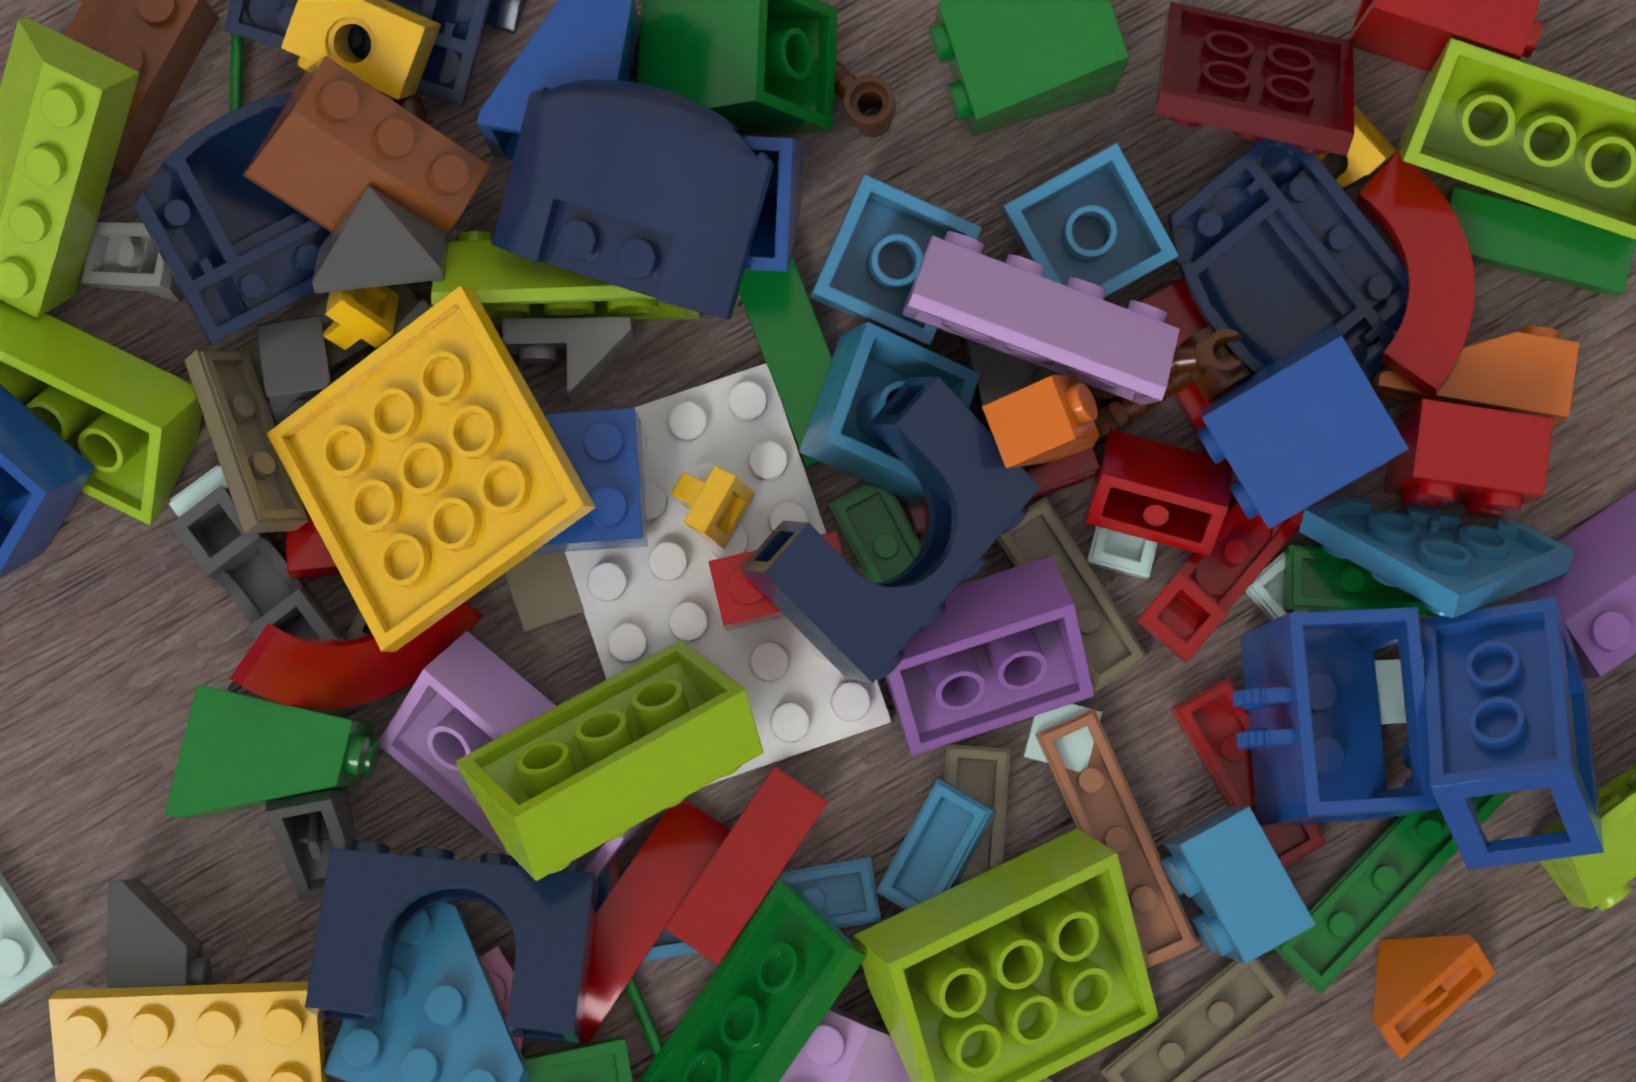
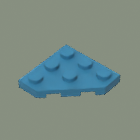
M1342 496L1304 509L1299 532L1322 544L1323 550L1328 554L1338 558L1349 559L1372 572V577L1379 583L1400 588L1423 601V605L1429 611L1451 618L1458 617L1567 574L1575 551L1519 522L1496 519L1494 528L1476 524L1463 526L1459 525L1461 519L1459 513L1409 505L1405 515L1393 511L1372 512L1370 511V499Z
M441 902L425 909L410 921L401 933L394 949L383 1023L376 1024L344 1020L323 1069L324 1073L345 1082L529 1081L531 1073L521 1050L517 1048L511 1032L506 1027V1013L489 972L483 966L471 938L473 935L463 911L455 905Z

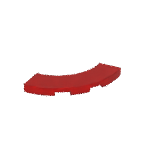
M1396 151L1358 193L1356 205L1368 213L1381 226L1394 245L1400 260H1403L1407 273L1408 295L1405 315L1394 339L1383 352L1381 363L1434 399L1456 366L1470 329L1475 296L1473 261L1461 224L1447 199L1416 165L1403 161L1399 152Z
M464 602L396 652L381 651L371 632L369 635L357 639L338 642L334 639L320 640L294 636L268 623L230 679L260 697L282 705L302 709L326 710L369 703L393 694L415 682L422 670L463 633L466 631L470 633L483 615Z

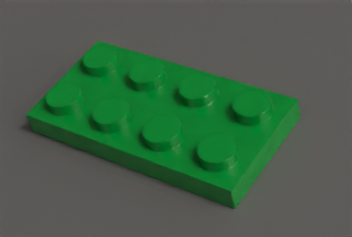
M778 879L639 1082H779L866 955L796 887Z

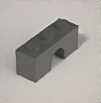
M221 485L169 524L205 574L216 580L242 610L250 623L246 629L255 641L268 623L294 636L320 640L334 639L338 642L348 641L303 579L290 578L287 572V558L267 532L244 534L228 488Z

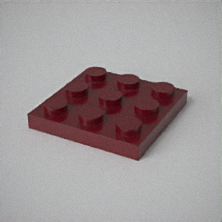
M1170 2L1164 24L1155 114L1166 116L1171 121L1183 126L1195 127L1202 124L1230 130L1238 137L1247 140L1258 141L1266 138L1294 144L1300 150L1311 154L1320 155L1330 152L1347 156L1354 137L1353 41Z

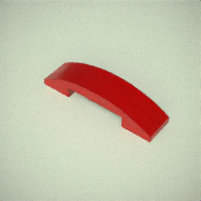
M1326 496L1325 498H1323V499L1319 500L1318 502L1312 504V505L1309 506V507H1312V506H1315V505H1318V504L1323 503V501H1324L1328 496ZM1236 501L1226 513L1210 557L1192 552L1136 621L1184 663L1188 662L1228 615L1229 609L1300 527L1304 510L1268 529L1260 514L1249 520Z
M686 799L667 810L595 914L580 1043L582 1044L592 1040L623 994L624 989L665 930V926L731 831Z

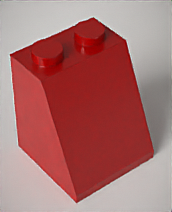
M1361 0L1348 40L1353 41L1354 48L1427 72L1432 70L1450 37L1520 60L1521 56L1529 58L1538 42L1543 21L1534 19L1540 0Z

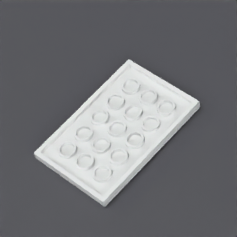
M765 363L634 407L641 423L648 546L565 552L606 680L682 640L746 690L764 753L743 764L733 774L720 777L708 785L891 723L877 679L873 683L844 677L786 616L727 631L723 626L708 561L757 550L782 521L807 522L820 535L826 533L782 402L767 364ZM717 466L738 477L756 493L725 549L702 538L683 523L690 509L682 505V501L670 495L682 472L706 482L713 467Z

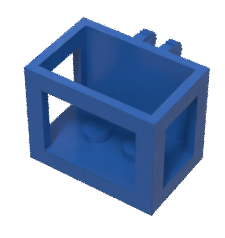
M1552 597L1478 609L1455 618L1435 616L1421 619L1426 683L1430 787L1467 869L1604 853L1588 688L1557 598ZM1570 698L1572 700L1577 762L1575 760ZM1408 743L1404 744V748H1402V763L1406 765V768L1411 769ZM1412 775L1411 778H1406V782H1403V787L1413 784ZM1544 787L1550 788L1566 832L1496 841L1487 840L1478 820L1477 796Z
M1418 607L1287 613L1240 635L1245 689L1232 692L1233 705L1236 708L1247 710L1249 729L1236 734L1237 749H1251L1257 821L1261 827L1383 820L1438 809V803L1430 787L1426 683ZM1398 642L1413 784L1387 790L1374 651Z

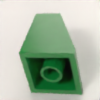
M642 0L639 29L638 83L682 95L708 107L739 129L736 131L738 134L824 133L833 131L838 8L820 0Z
M941 0L937 6L936 24L928 27L936 59L939 63L948 60L955 81L947 85L954 115L957 121L967 118L972 136L1114 94L1129 59L1110 0Z
M197 684L164 815L175 818L212 817L266 806V802L328 790H345L359 787L362 776H371L377 763L380 739L372 737L375 724L312 709L282 705L256 696Z

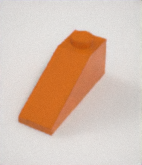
M1524 326L1521 328V332H1514L1464 347L1450 377L1434 399L1392 370L1378 374L1369 382L1378 398L1412 404H1416L1422 399L1535 415L1554 418L1553 425L1569 418L1580 342L1559 339L1560 331L1553 328Z
M1076 374L1049 376L982 406L1006 469L1054 462L1088 448H1093L1100 436L1094 422L1098 416L1094 397L1088 387L1078 381Z

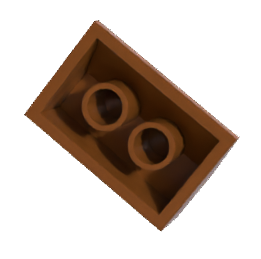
M84 0L64 36L140 72L112 168L113 171L127 178L130 177L219 19L206 0Z
M325 56L307 68L244 171L243 176L329 232L334 230L366 188L371 186L447 234L459 220L490 166Z

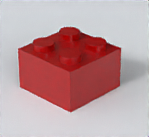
M1422 399L1393 418L1394 425L1409 449L1388 461L1384 492L1402 495L1401 504L1405 506L1440 509L1441 502L1465 504V514L1481 518L1500 519L1504 517V511H1521L1522 505L1544 496L1554 418Z

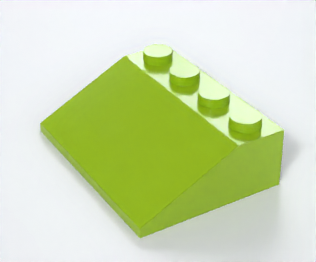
M1078 828L853 935L856 946L866 955L862 966L869 990L911 1082H1039L1159 1020L1118 854Z

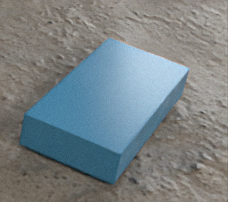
M937 779L875 892L907 910L957 886L998 811L947 781Z

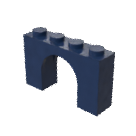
M939 376L910 377L868 424L917 477L927 500L929 519L926 538L917 557L903 572L889 580L873 583L858 574L810 523L782 521L740 568L742 573L846 678L873 683L876 679L884 678L890 674L903 659L904 651L902 649L918 630L929 627L941 616L946 607L944 601L959 582L968 580L983 567L987 560L985 552L1000 534L1009 532L1024 519L1028 512L1026 504L1040 489L1038 484L1022 467L1006 469L994 436Z
M353 841L350 844V850L330 848L305 1008L313 1015L324 1019L382 1024L392 957L396 943L405 927L419 913L433 905L450 900H470L487 905L499 912L510 923L514 932L516 959L506 1026L513 1037L580 1043L599 890L595 874L584 872V864L572 861L565 869L550 873L535 881L522 866H519V863L511 855L485 853L481 854L480 862L454 860V852L434 847H418L415 850V856L389 854V846L371 841Z

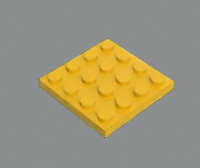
M462 285L266 433L381 651L396 652L596 508L474 289Z
M309 981L55 990L48 999L56 1082H327V1074L323 1072L326 1064L323 1018L313 1015L305 1008Z

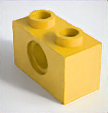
M298 0L281 48L298 55L297 65L304 70H307L314 63L327 56L392 101L393 98L400 100L416 94L441 24L387 0ZM354 25L364 28L371 39V50L365 59L357 57L351 51L348 44V35Z

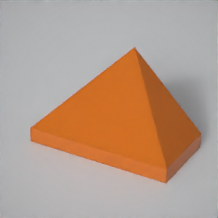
M1469 934L1379 940L1372 1022L1391 1050L1402 1060L1496 973L1477 941Z

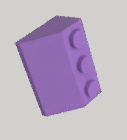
M1636 488L1557 540V542L1575 550L1567 574L1518 592L1524 602L1552 597L1557 598L1585 679L1603 676L1636 653Z
M1052 556L956 586L944 600L946 607L941 616L929 627L916 632L902 649L904 656L899 665L890 674L885 676L911 756L1094 697L1075 605Z

